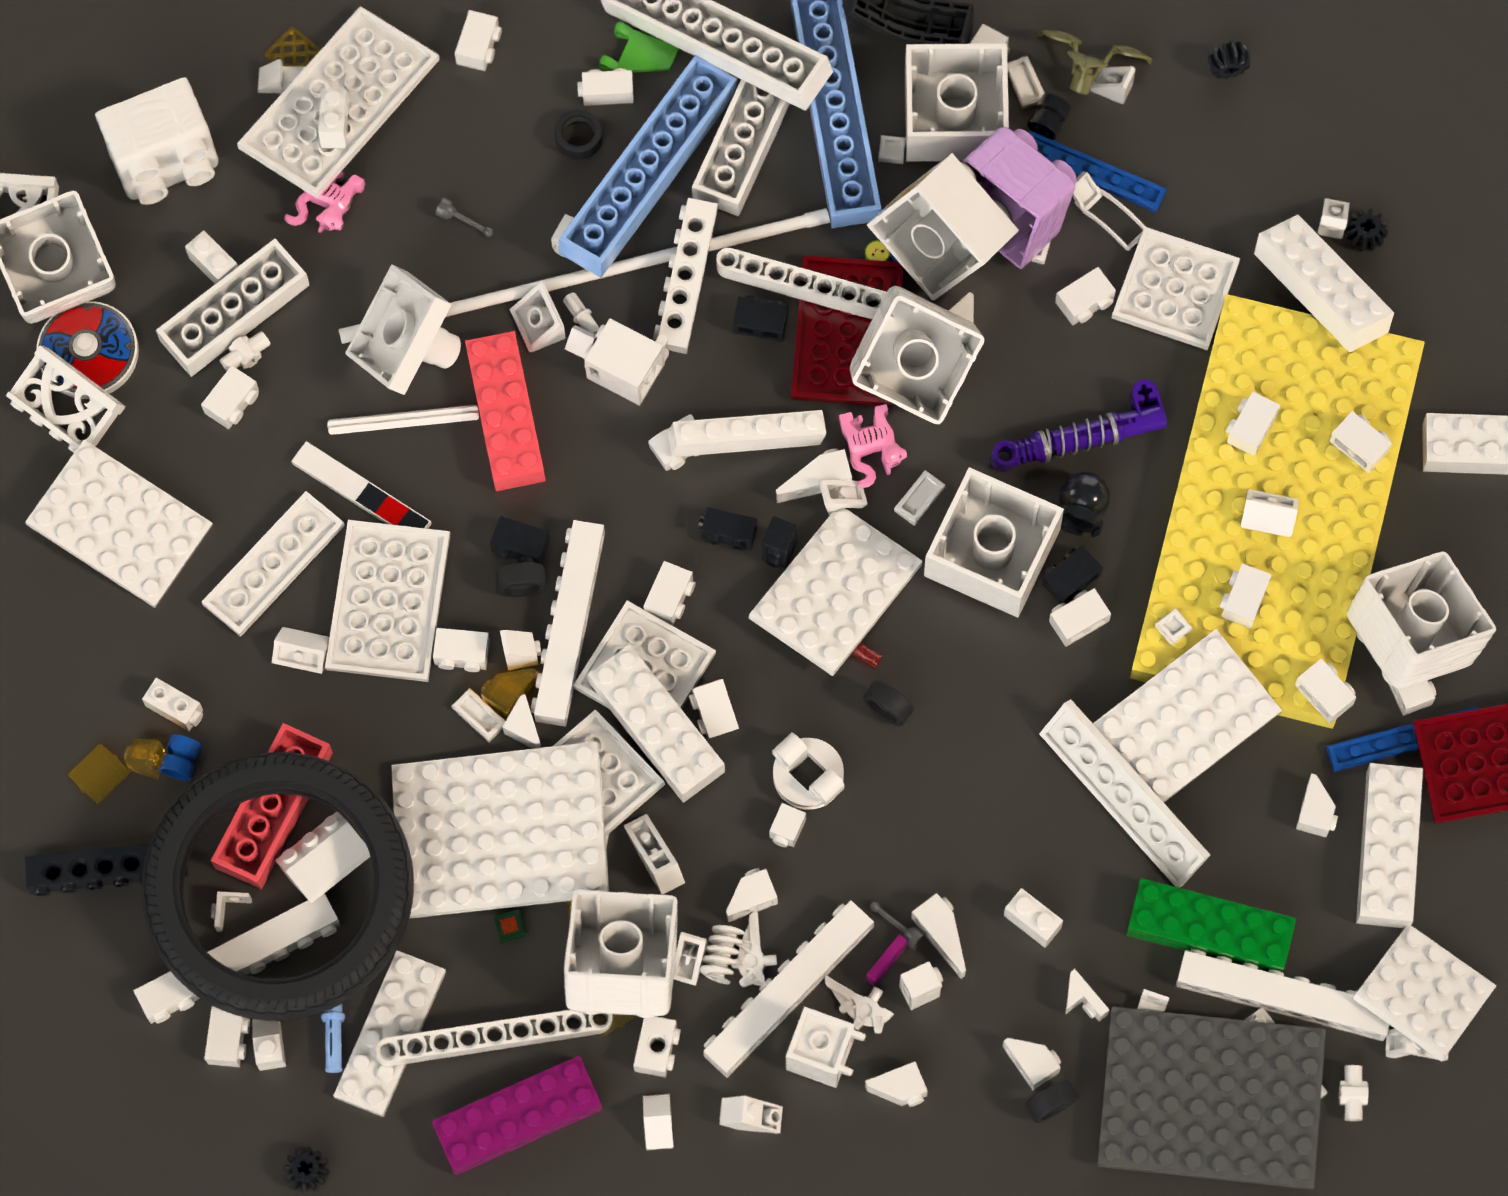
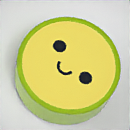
M872 241L865 249V259L889 261L890 253L881 241Z

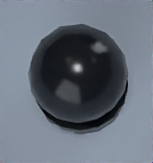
M1081 472L1073 474L1066 479L1060 490L1059 501L1061 505L1059 507L1064 509L1061 530L1077 536H1081L1082 532L1091 533V537H1096L1100 535L1104 523L1101 516L1104 515L1110 504V490L1105 480L1095 473Z

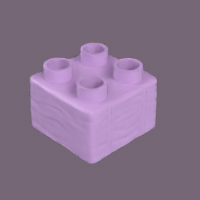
M1003 126L963 160V163L971 167L976 175V181L992 200L998 201L1007 209L1010 220L1018 228L1019 231L998 251L1015 266L1023 269L1060 232L1075 190L1076 175L1066 162L1062 160L1051 162L1039 153L1035 139L1027 131L1017 129L1013 132Z

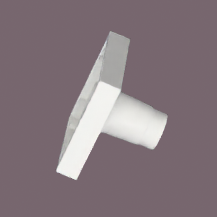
M391 264L345 354L387 388L405 395L422 361L443 369L450 367L456 361L461 348L460 339L458 336L440 327L452 304L408 271Z

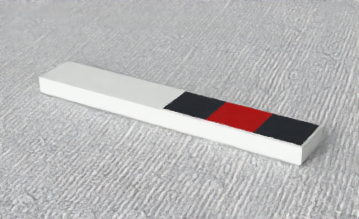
M307 441L291 461L294 466L385 524L428 529L432 524L429 519Z

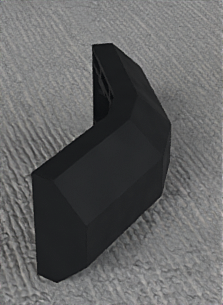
M843 0L842 3L847 16L890 39L906 44H968L973 29L974 8L969 3L948 0Z

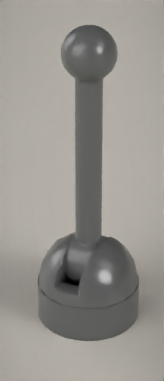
M444 197L439 203L435 212L436 216L445 220L454 216L482 231L484 236H492V228H485L457 213L456 206L452 201Z
M872 902L870 904L872 912L879 913L904 933L908 947L916 950L922 944L926 937L924 931L917 927L906 928L883 911L879 903Z

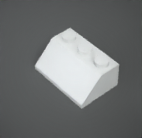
M335 812L313 831L304 835L298 843L285 850L275 861L293 885L310 903H313L367 860L370 854L365 842L340 813Z

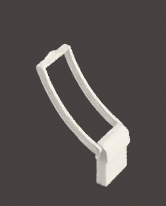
M1083 171L1076 178L1075 190L1072 196L1075 199V204L1084 214L1110 233L1125 250L1129 251L1135 244L1139 243L1142 232L1127 246L1114 231L1088 210L1102 196H1105L1128 214L1142 230H1144L1145 226L1117 199L1096 186L1089 174Z

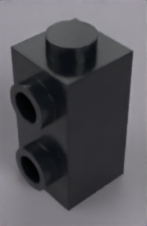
M707 507L705 515H700L698 529L701 530L702 539H705L707 543L712 545H720V543L730 545L732 549L738 551L752 550L758 527L757 518Z

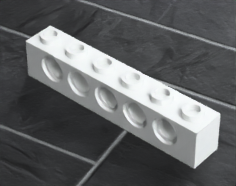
M688 198L687 205L681 206L679 219L683 220L681 229H676L674 243L678 244L677 252L671 253L669 267L673 268L671 277L666 276L663 291L668 292L666 301L661 300L658 315L662 316L661 325L655 326L653 339L656 340L659 335H666L668 342L665 348L669 351L687 354L717 215L718 204ZM692 223H698L702 226V229L698 232H692L688 226ZM686 247H694L697 253L693 256H687L683 250ZM681 271H689L692 277L688 280H682L678 277V274ZM680 294L685 296L687 300L683 304H676L673 301L674 296ZM675 318L680 320L682 324L678 328H671L667 323Z

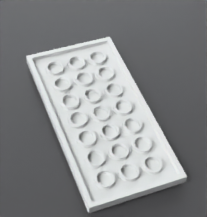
M360 6L237 143L238 149L315 198H318L439 61V55ZM321 89L347 90L349 111L346 148H321L318 133Z

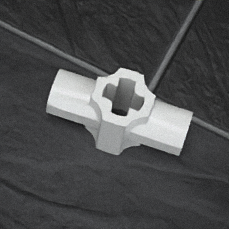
M262 331L250 339L246 335L240 336L229 346L230 353L221 358L220 362L226 371H228L231 365L235 368L242 366L244 369L251 368L262 357L260 352L271 345L270 341Z
M1347 1065L1344 1066L1345 1081L1339 1082V1105H1345L1346 1121H1362V1105L1366 1106L1368 1104L1367 1081H1362V1066Z

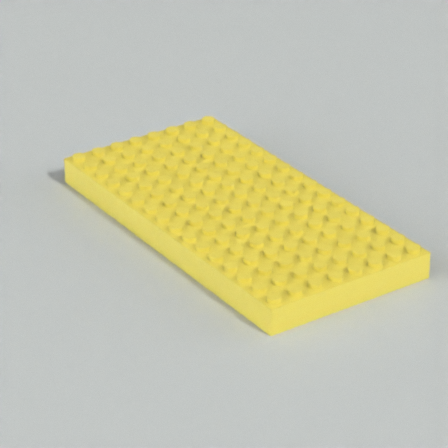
M1228 294L1225 295L1130 679L1148 682L1217 629L1282 711L1278 714L1279 716L1333 729L1336 719L1329 724L1295 684L1297 678L1320 659L1325 663H1330L1336 669L1337 676L1343 683L1346 681L1357 634L1347 617V610L1364 579L1371 574L1424 348V341L1387 333L1349 353L1311 314ZM1252 391L1280 405L1278 414L1255 456L1227 443L1229 434L1226 433L1231 420H1237L1240 412L1237 410L1243 398L1249 399ZM1352 411L1357 415H1363L1370 422V426L1377 431L1384 432L1392 443L1389 453L1370 473L1366 472L1330 442L1332 432ZM1248 489L1299 499L1291 537L1241 527ZM1242 564L1272 574L1251 628L1222 618L1224 609L1220 608L1224 594H1230L1233 588L1232 585H1229L1233 571H1239ZM1176 608L1190 624L1192 631L1171 646L1155 627V624Z

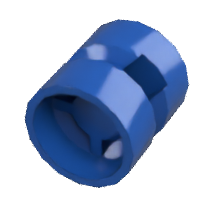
M172 734L166 747L169 753L163 756L159 771L178 780L190 781L195 770L193 761L199 759L203 748L202 744L189 737Z

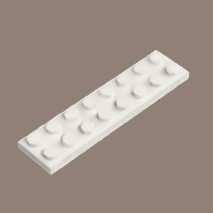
M1071 699L1065 702L1039 735L1177 888L1182 887L1207 860L1210 854Z

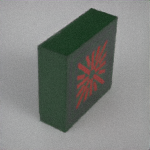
M519 909L493 917L501 943L526 936Z

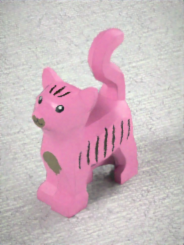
M340 172L318 198L304 191L295 203L298 216L293 217L286 214L285 221L295 226L303 224L308 217L306 202L310 201L326 208L316 217V220L320 223L319 233L323 232L324 229L329 231L343 229L344 222L342 216L350 208L355 193L363 192L365 186L364 179L354 174L344 185L339 186L336 182H341L344 178V173Z
M886 404L875 407L874 425L861 428L863 425L862 415L857 416L855 419H853L851 412L839 415L842 434L848 442L850 463L853 469L866 475L863 480L857 482V485L861 488L869 487L876 479V473L873 468L860 461L862 457L882 451V463L887 475L891 474V468L898 466L903 459L907 458L906 450L895 442L893 429L886 420L888 415Z

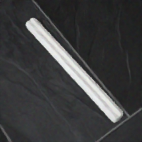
M477 405L331 419L328 421L329 434L333 435L479 419V409Z

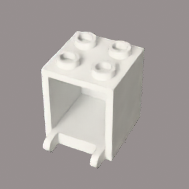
M609 319L606 325L602 324L596 334L597 340L594 345H589L584 353V368H586L587 379L640 406L669 356V351L665 348L668 338L666 335L661 334L656 341H653Z
M804 1007L786 1054V1070L837 1088L842 1073L849 1076L852 1075L853 1070L845 1067V1063L854 1039L864 1041L866 1035L855 1031V1025Z

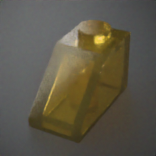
M530 668L496 674L492 680L488 679L481 689L482 700L501 715L508 718L519 697L524 694L527 695L536 683L537 670Z
M134 739L132 746L129 745L126 748L124 760H126L125 764L129 770L158 779L161 773L159 766L166 752L158 740Z

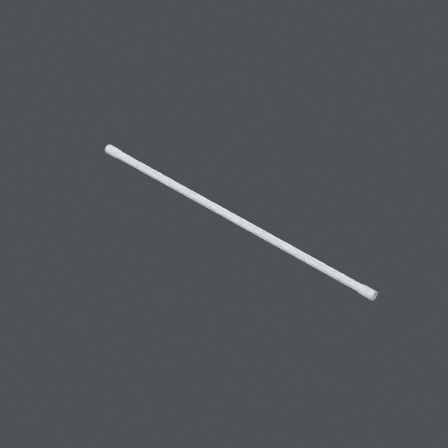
M827 208L805 213L802 216L711 238L709 251L801 228H811L830 223ZM677 247L613 262L601 278L669 262L671 253H676ZM686 247L683 252L687 256H693L697 253V250L694 247ZM584 269L452 302L445 317L523 298L540 282H544L547 290L552 291L601 278ZM360 324L339 329L342 344L352 341Z

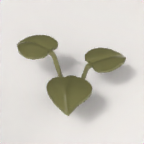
M1041 30L1038 32V36L1046 35L1057 41L1068 43L1073 47V51L1067 52L1073 59V70L1071 73L1073 78L1069 89L1081 94L1088 95L1092 81L1096 82L1098 75L1104 67H1107V62L1114 54L1143 58L1150 65L1152 64V59L1149 56L1129 46L1112 45L1110 52L1101 61L1095 57L1079 53L1078 44H1081L1082 41L1069 33L1053 30ZM1092 67H1098L1097 70L1095 71V73L1092 74V73H1093Z

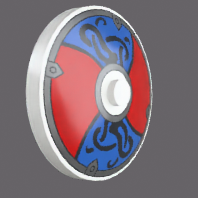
M92 301L53 315L43 326L36 348L37 350L39 346L51 349L109 394L117 390L128 380L135 369L139 354L136 333L126 316L110 305ZM44 362V364H43L42 367L40 368L42 374H43V372H44V368H45V366H46V362ZM59 376L57 378L58 383L52 381V385L61 386L64 383V378ZM74 384L70 389L60 391V393L75 398L77 386ZM88 395L82 397V399H90Z

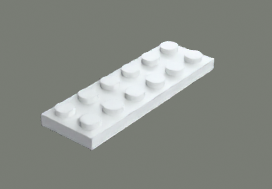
M305 491L202 601L203 606L241 637L345 526L344 522Z
M398 950L396 951L333 1095L334 1098L384 1117L406 1064L395 1066L382 1065L376 1057V1046L384 1038L420 1033L445 976L446 969ZM412 1042L408 1045L407 1049L410 1053L412 1052L416 1042ZM386 1046L380 1053L385 1058H391L395 1055L396 1051L393 1047Z

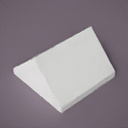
M544 282L536 285L510 309L529 352L537 351L565 339L564 325Z

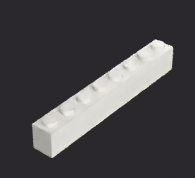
M573 520L572 528H567L565 543H569L567 552H563L561 556L560 567H564L562 576L557 577L555 591H559L558 599L552 601L550 614L554 616L552 625L548 624L546 630V639L549 640L548 648H543L541 655V664H544L543 673H538L536 688L539 689L538 697H533L531 704V713H534L536 722L563 727L567 725L574 690L573 685L576 680L605 536L604 525Z
M324 893L313 903L306 901L208 953L221 964L245 975L250 972L256 974L265 969L266 964L273 960L276 962L281 961L290 955L289 952L297 948L304 949L313 944L314 939L320 936L327 937L337 931V927L341 925ZM171 971L133 990L151 1024L166 1021L170 1018L171 1013L177 1010H187L194 1005V1001L200 999L189 991Z
M852 901L846 906L842 903L833 912L834 918L828 924L823 922L814 932L816 936L810 942L805 941L796 950L798 955L792 961L787 959L777 970L779 974L773 980L769 978L759 988L761 992L755 999L750 997L741 1006L743 1011L736 1018L731 1016L722 1026L724 1030L717 1037L713 1035L704 1044L706 1049L703 1051L704 1057L726 1078L874 928V921Z
M1191 949L1190 952L1185 951L1176 987L1259 1009L1263 1007L1266 1011L1384 1041L1387 1036L1389 1024L1353 999L1357 991L1347 990L1342 992L1336 990V987L1330 984L1321 983L1320 986L1311 984L1310 980L1303 977L1288 978L1284 976V973L1277 970L1265 972L1258 970L1256 965L1250 963L1235 964L1232 963L1231 959L1223 956H1217L1216 958L1208 957L1205 952Z

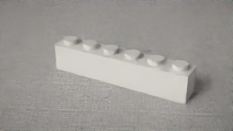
M816 410L678 421L672 423L668 432L671 457L815 446L822 443L826 435L823 411Z

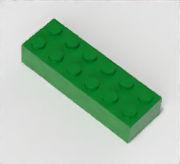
M1141 878L1126 936L1190 952L1191 949L1205 952L1208 957H1227L1232 960V963L1239 965L1250 963L1256 965L1258 970L1268 972V970L1283 972L1296 918Z

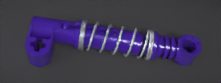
M1141 379L1135 383L1129 398L1132 411L1120 414L1109 412L1105 414L1104 418L1099 415V419L1088 421L1086 418L1085 423L1075 425V422H1073V426L1062 428L1060 425L1058 430L1050 431V433L1046 429L1047 435L1040 430L1034 432L1032 436L1028 437V440L1023 438L1022 442L1020 439L1016 440V443L1014 441L998 442L994 446L991 455V464L997 471L1007 472L1013 467L1019 466L1020 462L1022 465L1026 464V460L1028 463H1031L1033 460L1041 463L1049 462L1053 452L1061 459L1066 453L1076 455L1077 451L1081 449L1088 452L1093 446L1102 448L1105 443L1115 445L1121 443L1124 438L1166 428V415L1158 389L1152 381ZM1140 391H1142L1144 395H1148L1146 399V405L1153 403L1154 405L1140 408L1145 400L1143 395H1139ZM1007 452L1011 459L1008 461L1001 460L998 453Z

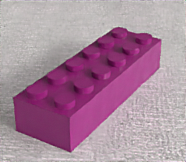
M579 1055L433 1120L432 1124L456 1176L602 1110V1105Z

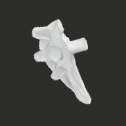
M755 910L749 915V924L743 939H740L742 945H736L739 948L738 958L734 959L736 965H731L732 968L739 969L743 978L739 983L743 988L752 984L761 986L765 982L764 966L777 965L776 954L764 956L761 952L758 911Z
M827 975L825 976L826 986L833 991L841 1004L839 1007L842 1014L847 1012L854 1019L855 1029L859 1030L864 1025L874 1027V1032L877 1034L882 1033L884 1023L894 1015L889 1010L881 1008L877 1003L883 991L874 986L869 996L863 997Z

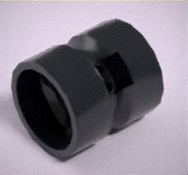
M1044 93L1036 106L1037 110L1031 115L1027 127L1034 133L1055 140L1061 130V123L1065 122L1071 111V106L1066 100L1055 94Z

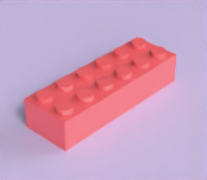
M515 331L465 341L495 490L501 491L545 482V473Z
M285 723L282 724L267 752L299 753L328 761L333 754L330 744ZM276 794L257 797L241 803L211 859L214 868L262 890L276 863L275 860L281 854L309 798L298 795Z

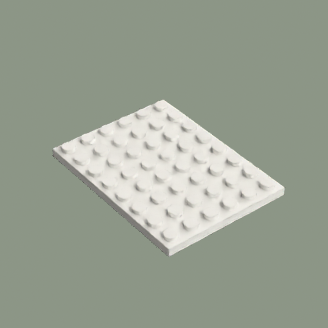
M597 741L391 765L394 815L406 837L414 872V895L410 918L572 901L576 890L609 892L600 755Z

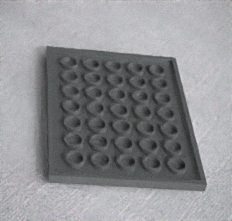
M1112 1007L1097 1167L1313 1190L1326 1029Z

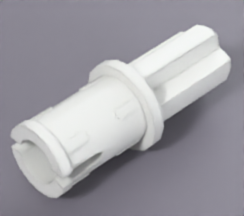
M573 292L566 295L563 302L573 315L574 323H578L581 328L597 334L599 327L590 315L591 310L585 308L576 293Z

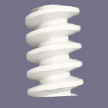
M728 925L712 926V932L715 935L709 936V942L712 945L706 946L705 950L709 955L703 956L702 960L706 965L700 966L699 971L705 977L715 982L730 984V981L724 976L733 975V971L727 966L736 965V961L730 956L739 955V951L733 946L742 945V941L736 936L745 935V932Z

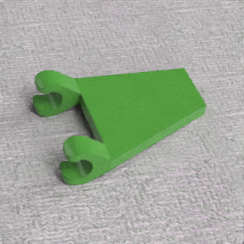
M618 22L615 26L614 35L621 39H628L627 45L619 63L604 55L601 57L599 68L602 71H613L617 68L632 70V72L668 71L679 48L636 31L622 22Z

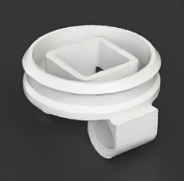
M790 733L772 750V754L776 757L773 766L774 785L778 794L788 804L806 810L827 806L844 789L843 763L837 751L830 744L816 738L800 739L794 733ZM807 757H810L824 771L809 786V791L790 774Z

